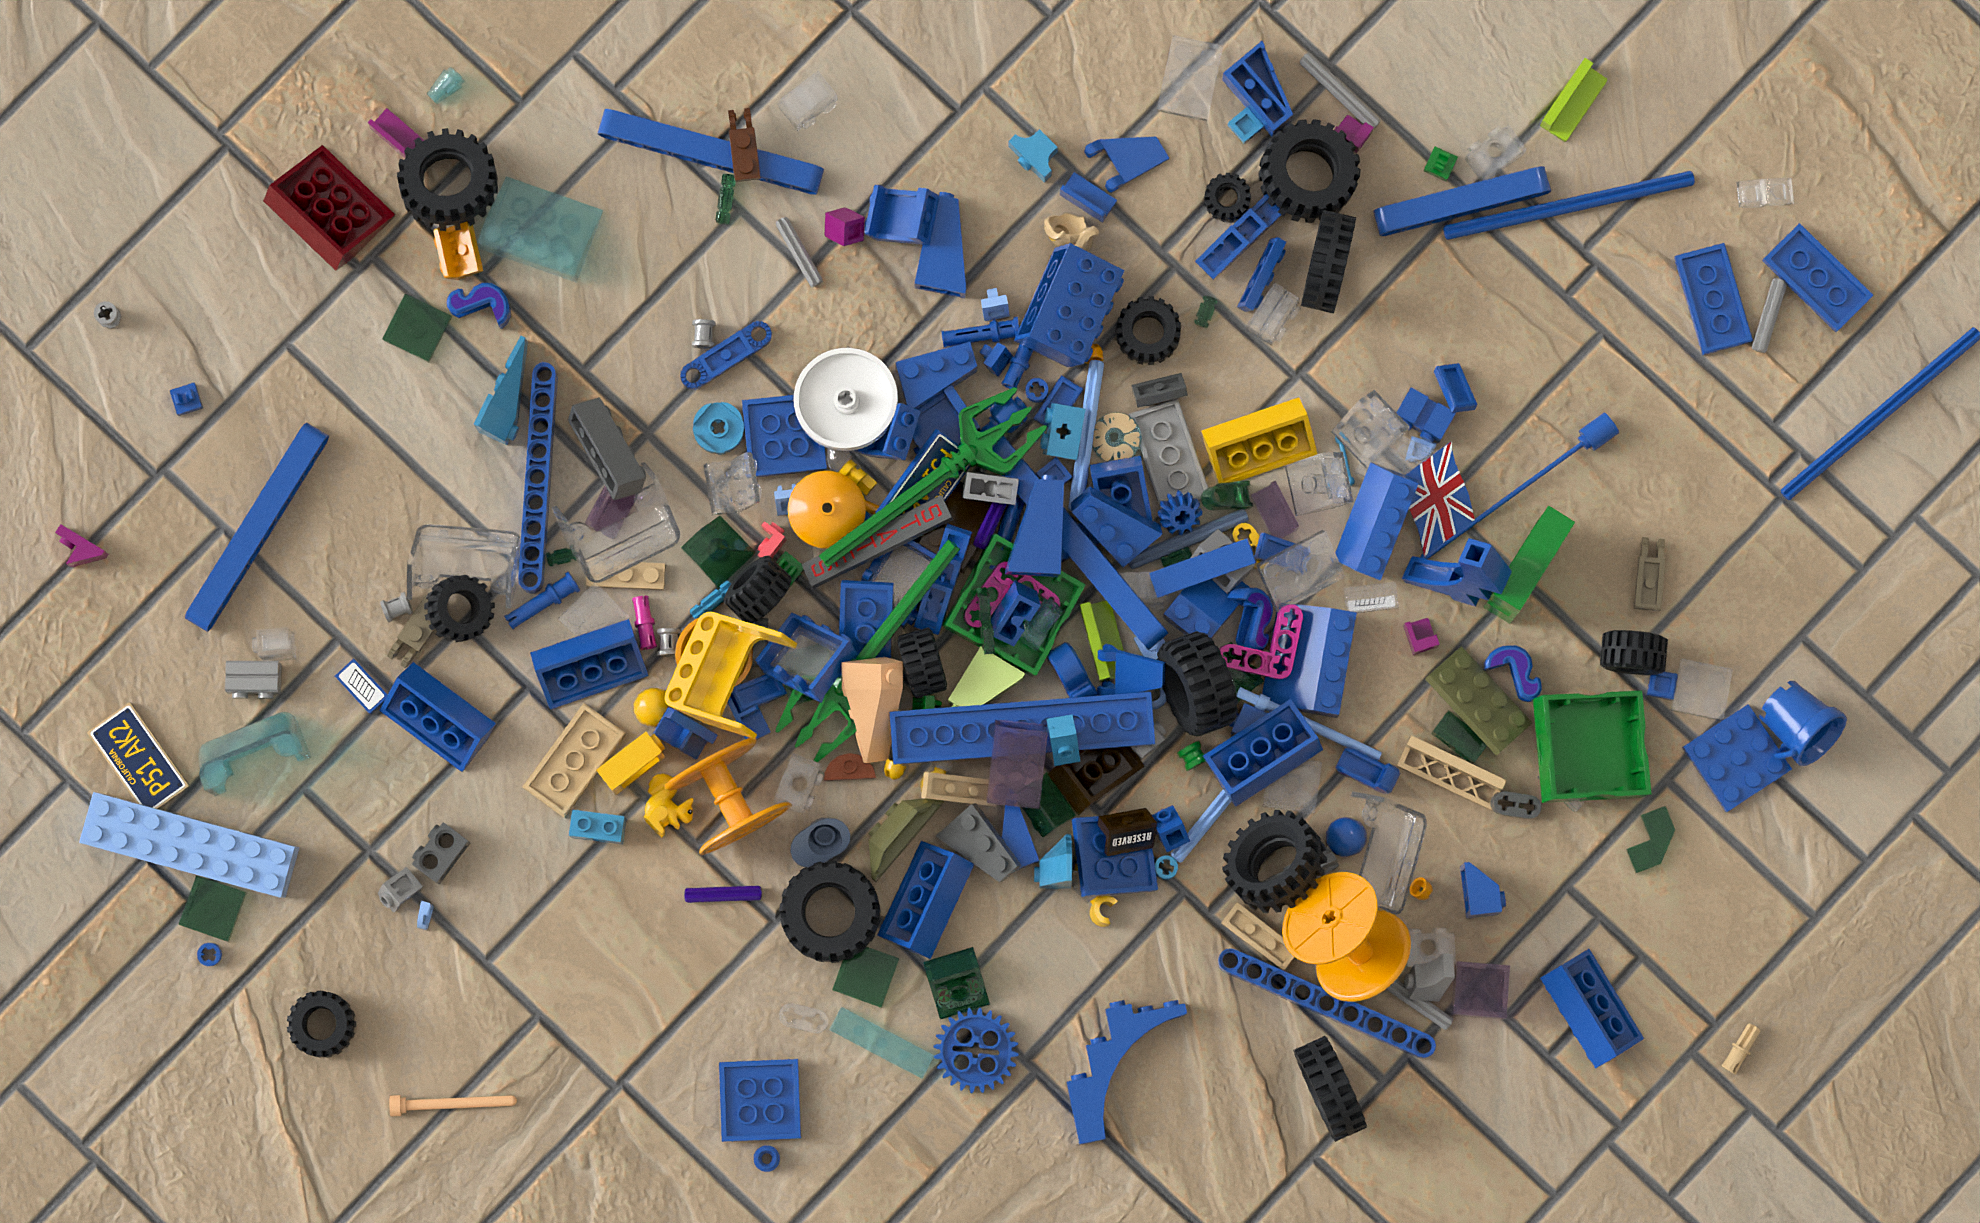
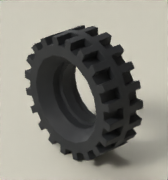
M448 128L442 129V135L437 136L434 135L433 131L427 132L428 139L424 141L419 137L414 140L415 148L407 147L404 150L405 159H400L398 163L400 172H397V179L406 210L412 212L413 218L417 222L423 219L425 226L428 228H432L433 224H439L440 231H446L447 225H454L455 231L461 230V223L468 222L472 226L475 224V216L480 215L484 218L487 215L486 207H493L495 203L494 194H498V177L492 153H488L486 144L484 142L479 144L477 137L473 134L469 138L464 137L463 130L457 129L455 135L449 134ZM457 159L465 163L471 171V180L468 186L461 192L450 196H440L430 192L423 182L427 168L437 161Z
M1323 210L1301 306L1334 314L1350 252L1356 217Z
M1274 810L1273 816H1269L1266 812L1261 813V819L1256 822L1250 819L1247 821L1249 827L1244 831L1241 828L1236 831L1239 835L1236 841H1229L1230 853H1224L1223 859L1228 863V865L1222 866V870L1227 876L1225 878L1226 882L1243 902L1255 911L1259 908L1263 913H1269L1270 908H1273L1278 913L1282 912V906L1288 905L1290 908L1295 907V900L1300 897L1305 900L1308 897L1306 891L1310 887L1316 889L1318 883L1315 881L1317 876L1324 875L1325 871L1321 864L1327 863V857L1323 853L1326 850L1325 845L1300 815L1296 816L1289 810H1287L1285 815L1280 810ZM1283 847L1296 848L1295 859L1285 872L1270 881L1261 882L1258 880L1260 866L1267 856Z
M1323 1036L1294 1049L1295 1058L1308 1086V1090L1334 1141L1336 1142L1367 1128L1365 1117L1350 1085V1081L1328 1038Z

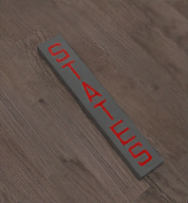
M941 495L896 517L827 568L819 556L801 565L811 587L815 589L952 521L953 518Z

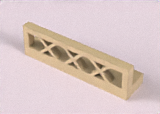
M1412 735L1397 764V767L1490 811L1492 810L1490 802L1479 799L1475 788L1486 785L1495 790L1494 795L1500 792L1506 783L1505 779ZM1410 750L1420 754L1423 765L1413 768L1404 763ZM1425 757L1433 761L1427 763ZM1436 763L1443 765L1447 776L1439 779L1432 777L1428 766ZM1425 767L1426 773L1420 771L1419 769ZM1448 768L1456 771V773L1450 774ZM1460 774L1467 776L1471 787L1463 790L1456 788L1452 777ZM1449 779L1450 785L1443 782V780ZM1473 780L1479 782L1480 784L1474 785ZM1472 790L1474 796L1466 792Z

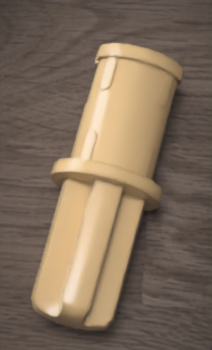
M1750 1023L1747 1024L1737 1043H1732L1733 1048L1721 1067L1735 1075L1737 1074L1747 1055L1750 1056L1751 1054L1749 1050L1760 1033L1758 1027Z

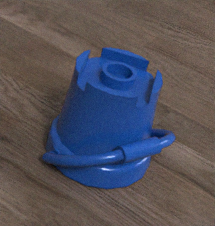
M1789 681L1787 683L1792 687L1787 690L1779 687L1762 707L1766 715H1759V718L1783 742L1781 747L1774 753L1776 759L1792 757L1799 766H1808L1821 758L1835 744L1846 726L1847 717L1838 708L1829 707L1796 681Z

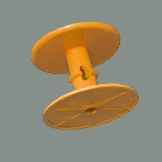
M748 738L728 746L687 768L664 785L666 790L673 791L704 778L712 795L715 797L714 804L719 805L729 828L706 842L699 850L700 855L711 853L745 837L770 823L792 807L790 802H782L753 815L741 794L743 788L737 786L727 768L728 764L751 750L756 745V739Z
M1336 872L1324 875L1315 880L1318 883L1316 889L1310 887L1306 891L1308 897L1305 900L1300 897L1295 900V907H1288L1282 926L1285 946L1298 960L1308 964H1316L1320 985L1333 998L1347 1002L1369 999L1387 989L1405 968L1411 949L1409 931L1399 917L1390 912L1378 910L1375 891L1363 877L1349 872Z

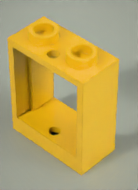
M644 732L596 771L613 793L617 795L664 759L665 756L662 751L666 748L655 734L649 736L647 732Z

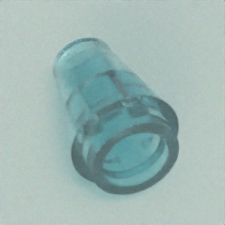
M449 67L447 70L444 69L430 88V91L427 92V95L438 104L461 89V85L465 80L454 68Z

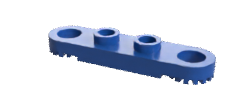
M762 321L753 322L686 364L680 374L683 385L688 389H699L767 346L772 339L770 327ZM756 328L764 329L766 331L764 340L755 341L751 336L753 330ZM692 369H696L701 373V377L696 383H691L686 379L687 372Z

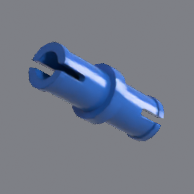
M1019 344L1014 357H1011L1009 360V369L1001 383L1008 389L1017 388L1024 371H1027L1030 366L1028 362L1033 350Z

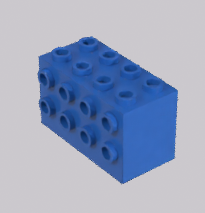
M1072 243L1054 248L1014 341L1067 368L1088 362L1093 353V348H1091L1093 341L1100 336L1103 330L1101 323L1104 316H1107L1113 307L1114 302L1111 300L1114 293L1118 292L1124 282L1122 275L1125 270Z

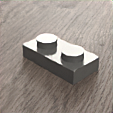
M1182 373L1131 385L1138 408L1188 396Z

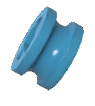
M1169 855L1159 857L1155 863L1156 875L1163 880L1173 878L1178 870L1177 861ZM1164 860L1170 861V866L1174 867L1173 872L1169 871L1168 875H1164L1163 870L1159 868V864H1164Z

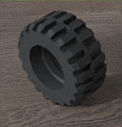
M1306 119L1298 120L1296 125L1290 123L1284 126L1283 130L1278 131L1267 145L1259 164L1261 167L1258 173L1259 181L1263 182L1260 188L1263 195H1269L1267 202L1271 207L1276 204L1280 208L1278 213L1282 216L1288 213L1292 215L1291 220L1298 222L1300 218H1305L1306 223H1314L1316 218L1321 220L1323 210L1339 213L1355 192L1361 169L1358 168L1360 163L1359 154L1353 153L1356 148L1352 141L1347 143L1345 140L1347 134L1342 130L1339 133L1333 130L1335 125L1331 123L1323 126L1320 125L1321 120L1313 119L1311 124H1307ZM1302 151L1318 154L1325 159L1331 168L1333 177L1331 184L1326 189L1320 191H1309L1297 186L1287 172L1286 164L1289 157L1294 153Z
M1195 631L1162 644L1157 652V660L1165 662V685L1162 689L1164 690L1166 701L1171 707L1172 714L1177 718V722L1183 727V730L1189 733V735L1198 737L1231 725L1238 713L1236 689L1226 660L1222 657L1221 651L1215 645L1213 639L1208 637L1206 633Z
M820 861L808 868L804 867L801 869L798 875L790 879L788 887L784 889L779 908L781 925L791 944L806 957L823 963H838L841 960H849L854 958V955L859 952H863L869 942H872L880 924V904L871 882L860 870H856L849 864H842L837 861L825 863ZM833 887L841 889L851 897L854 903L855 916L851 926L837 936H823L816 933L809 926L806 919V905L810 897L823 888Z

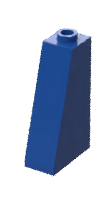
M939 192L940 196L930 244L922 245L914 283L915 289L966 298L959 200L954 198L955 195L951 193Z
M1043 475L1042 479H1038L1034 483L1005 569V574L1058 577L1061 574L1064 480H1057V476Z

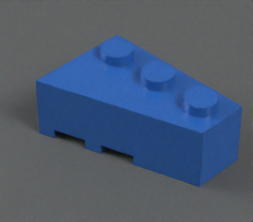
M1262 40L1223 73L1222 81L1242 104L1251 110L1264 125V129L1268 134L1273 137L1292 121L1293 113Z
M971 342L895 362L906 405L917 410L942 394L943 390L951 384L955 387L977 372V364Z
M1090 486L1070 503L1072 513L1122 567H1125L1162 535L1160 524L1150 521L1133 509L1126 508L1119 504L1118 501Z

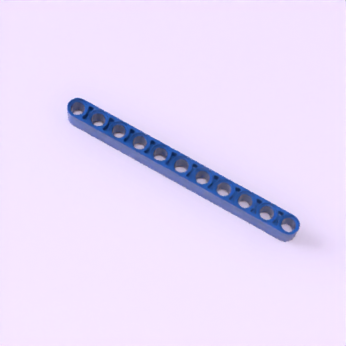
M989 421L979 432H984L995 425ZM1005 436L992 449L1003 459H1006L1016 451ZM1022 459L1011 473L1002 476L1019 479L1017 494L1027 505L1034 483L1040 478L1026 461ZM1063 507L1062 548L1142 644L1150 650L1169 634L1168 631Z

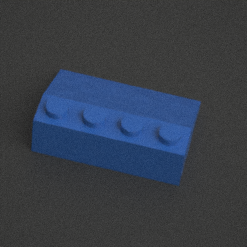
M1278 602L1274 628L1279 610L1283 606L1289 605V603ZM1292 604L1298 606L1303 613L1292 671L1283 679L1265 677L1262 694L1270 697V701L1279 705L1291 699L1300 712L1338 718L1357 613L1334 608ZM1292 609L1284 613V617L1288 618V623L1286 627L1281 626L1280 630L1294 632V628H1289L1291 620H1296V615L1292 614ZM1286 634L1281 635L1278 639L1279 646L1282 649H1288L1291 646V638ZM1277 651L1275 652V656L1281 655L1279 663L1273 665V668L1277 669V674L1280 671H1285L1286 667L1282 665L1283 657L1288 658L1289 653L1281 654Z

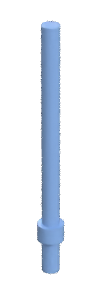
M1242 687L1239 688L1236 697L1254 704V707L1261 711L1267 710L1271 712L1280 706L1270 701V697L1261 693L1257 695ZM1303 716L1316 734L1342 746L1353 748L1377 761L1380 759L1382 752Z

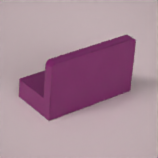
M388 108L375 121L370 119L367 122L371 130L404 158V150L407 147L415 148L414 140L419 137L424 141Z

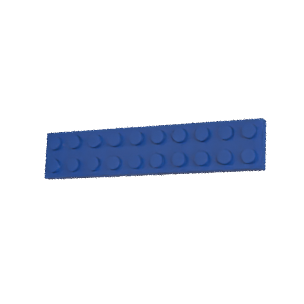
M1151 692L889 712L893 765L1052 753L1047 719L1072 714L1079 751L1155 745Z

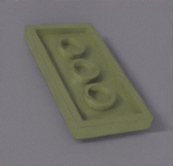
M1462 646L1425 678L1496 756L1533 723Z

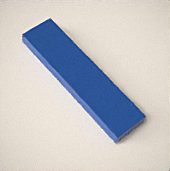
M1246 538L1153 571L1149 575L1157 598L1256 564V560L1249 540Z

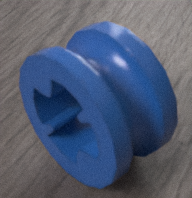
M1034 378L1027 383L1025 393L1030 401L1040 403L1047 398L1049 388L1043 379ZM1034 384H1039V387L1045 390L1044 393H1040L1041 396L1035 397V394L1029 391L1030 388L1033 389Z
M205 943L198 949L197 958L204 966H214L220 962L222 950L217 944ZM206 948L208 950L215 949L216 954L213 955L216 958L214 961L211 959L204 960L203 955L206 954L203 951Z

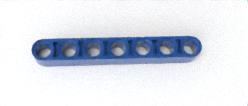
M1539 166L1375 209L1373 213L1379 235L1388 236L1540 197L1550 193L1551 188L1545 167Z

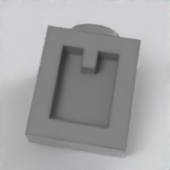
M405 867L383 883L378 891V895L382 904L395 912L400 908L401 904L421 891L423 886L411 871Z

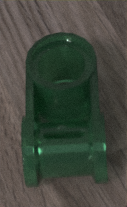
M1246 480L1219 483L1203 491L1201 495L1202 504L1206 509L1212 511L1253 508L1248 488L1251 483ZM1214 492L1219 495L1220 501L1215 499Z

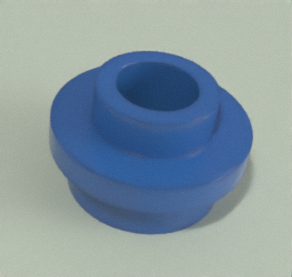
M765 1145L756 1150L754 1164L759 1170L770 1172L779 1165L780 1155L774 1147ZM764 1154L772 1156V1161L769 1164L763 1163L762 1156Z

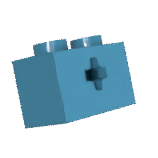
M1051 403V408L1047 407L1044 421L1048 423L1046 434L1043 433L1040 442V448L1044 449L1043 454L1077 460L1086 409ZM1062 423H1064L1063 428L1067 429V434H1062L1060 439V434L1056 433V429L1061 428Z
M572 810L569 836L574 839L623 845L627 819L625 816Z

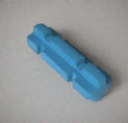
M725 581L720 585L719 590L715 589L700 601V605L696 604L691 608L690 614L693 618L697 619L704 613L713 611L723 603L731 582Z

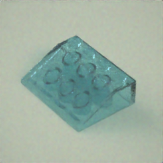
M506 176L485 220L477 244L482 250L577 283L603 210Z

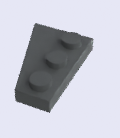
M977 803L971 804L936 835V837L998 882H1003L1022 866Z

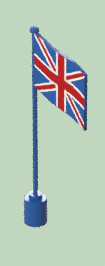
M1605 412L1579 430L1581 435L1578 437L1579 444L1475 519L1469 493L1455 463L1452 442H1449L1405 474L1419 480L1409 511L1418 529L1423 554H1421L1420 558L1429 559L1580 448L1584 447L1586 450L1590 448L1592 451L1600 448L1619 434L1615 423Z

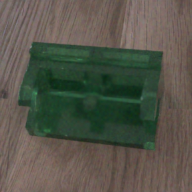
M1449 710L1431 733L1471 764L1476 762L1487 747L1467 724Z

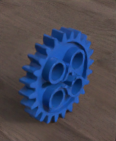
M968 1008L967 1016L965 1017L958 1011L959 1019L957 1021L951 1017L948 1018L951 1024L950 1027L941 1025L945 1034H936V1037L941 1040V1044L933 1046L935 1049L940 1050V1053L935 1055L934 1059L942 1060L937 1069H946L942 1077L947 1078L951 1076V1086L960 1082V1091H963L966 1085L970 1087V1093L972 1094L975 1087L978 1086L981 1093H984L985 1085H989L994 1090V1081L1004 1084L1001 1076L1003 1074L1011 1076V1073L1007 1070L1008 1066L1016 1067V1064L1011 1061V1057H1017L1018 1053L1013 1052L1011 1048L1018 1046V1042H1010V1038L1015 1035V1032L1007 1033L1006 1029L1010 1024L1005 1023L1001 1026L999 1023L1002 1016L999 1015L995 1020L992 1019L991 1010L986 1016H983L981 1008L978 1009L977 1015H973L972 1010ZM967 1029L971 1032L972 1038L968 1043L963 1044L957 1040L959 1030ZM985 1033H996L998 1042L994 1046L984 1044L983 1036ZM977 1043L980 1049L998 1050L1000 1053L999 1055L980 1053L978 1058H974L971 1052L953 1051L952 1048L954 1046L973 1048L974 1044ZM959 1055H964L969 1059V1066L964 1070H959L954 1065V1060ZM985 1058L993 1059L996 1065L995 1069L988 1073L980 1068V1063Z

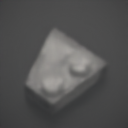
M594 582L558 619L577 637L630 619V616Z

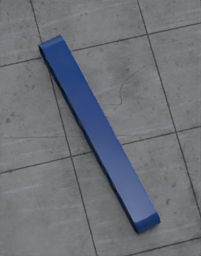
M604 109L597 133L603 138L734 173L730 141L616 110ZM757 149L760 181L817 195L824 172L822 167Z
M546 362L537 364L532 372L518 581L522 589L530 594H535L543 588L558 384V376L554 367ZM543 370L552 372L550 380L545 382L539 380V374ZM544 395L550 397V403L547 406L539 407L537 405L539 397ZM540 421L548 423V429L543 433L535 431V426ZM537 447H545L547 452L544 457L535 458L533 456V452ZM536 472L545 474L544 481L540 484H534L531 480ZM541 498L543 500L542 507L537 510L531 509V500ZM533 523L541 525V531L537 535H530L528 533V528ZM531 549L539 550V557L535 561H528L526 559V554ZM531 574L538 577L536 585L533 587L526 586L524 583L525 578Z
M307 422L301 427L185 614L186 620L206 632L213 627L328 442L329 435Z
M1226 949L1218 957V966L1223 972L1412 1056L1423 1059L1431 1056L1435 1051L1436 1043L1430 1035L1356 1002L1341 1001L1333 998L1322 987L1236 949ZM1226 954H1233L1237 958V965L1234 968L1224 966L1222 960ZM1253 964L1259 966L1261 976L1257 979L1250 978L1247 974L1248 966ZM1275 975L1282 976L1285 979V987L1279 990L1273 988L1271 978ZM1298 986L1307 987L1310 993L1308 999H1298L1295 995V989ZM1324 996L1330 997L1333 1000V1008L1329 1011L1321 1009L1319 1005L1320 999ZM1353 1007L1356 1009L1358 1016L1355 1021L1350 1022L1344 1018L1345 1008ZM1370 1018H1378L1381 1021L1382 1027L1379 1032L1369 1030L1368 1021ZM1400 1028L1404 1030L1406 1039L1403 1043H1397L1393 1040L1392 1032L1394 1029ZM1419 1039H1425L1429 1042L1430 1050L1428 1053L1423 1054L1417 1050L1416 1043Z

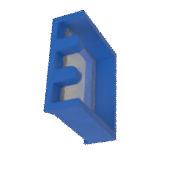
M912 540L875 558L870 567L864 571L861 581L894 583V609L936 554ZM922 599L902 623L901 627L905 629L907 624L912 626L918 615L916 610Z
M791 612L778 629V632L785 634L797 643L796 649L769 641L755 661L765 675L822 703L824 695L842 673V662L851 661L858 653L852 646L853 641L844 634L839 636L824 624L819 626L808 616L802 615L800 617Z

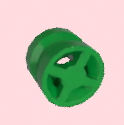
M1196 741L1177 752L1179 758H1182L1185 762L1184 767L1186 771L1192 770L1206 762L1203 757L1205 753L1201 750L1202 744L1200 741Z

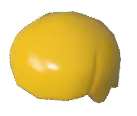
M648 688L637 695L633 702V713L641 724L657 727L668 707L671 708L665 702V690Z

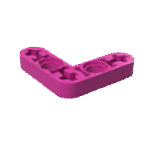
M1001 562L995 566L964 610L963 618L967 625L971 627L983 626L1006 595L1014 581L1009 578L1002 580L1000 578L1002 576L1000 568L1006 569L1008 562ZM1022 575L1018 582L1029 581L1033 584L1034 590L1037 593L1039 589L1043 591L1039 596L1044 599H1049L1050 597L1053 599L1051 601V604L1054 606L1053 609L1047 608L1043 610L1044 604L1040 601L1041 606L1037 612L1042 615L1055 614L1060 607V601L1056 594L1031 576ZM988 587H993L997 590L998 596L993 602H988L984 598V591ZM979 599L982 604L989 606L990 609L988 611L986 608L981 610L979 614L982 617L981 621L975 620L971 622L972 616L969 612L971 610H978L980 604H977L976 601Z
M1289 604L1279 610L1270 652L1235 644L1221 646L1219 649L1222 657L1224 652L1229 651V648L1232 649V654L1242 656V651H1245L1242 657V667L1239 666L1240 660L1236 659L1230 660L1227 663V667L1273 679L1286 678L1292 671L1303 620L1301 609L1296 605ZM1290 609L1293 610L1292 614L1296 615V620H1291L1289 628H1294V632L1280 630L1281 626H1287L1288 618L1284 617V613L1289 612ZM1283 634L1291 638V646L1288 649H1282L1278 644V639ZM1277 651L1281 654L1289 653L1288 658L1283 657L1282 665L1286 667L1285 671H1280L1277 674V669L1273 668V665L1279 663L1281 655L1275 656V652ZM1252 654L1258 655L1261 659V665L1257 669H1252L1248 665V657Z

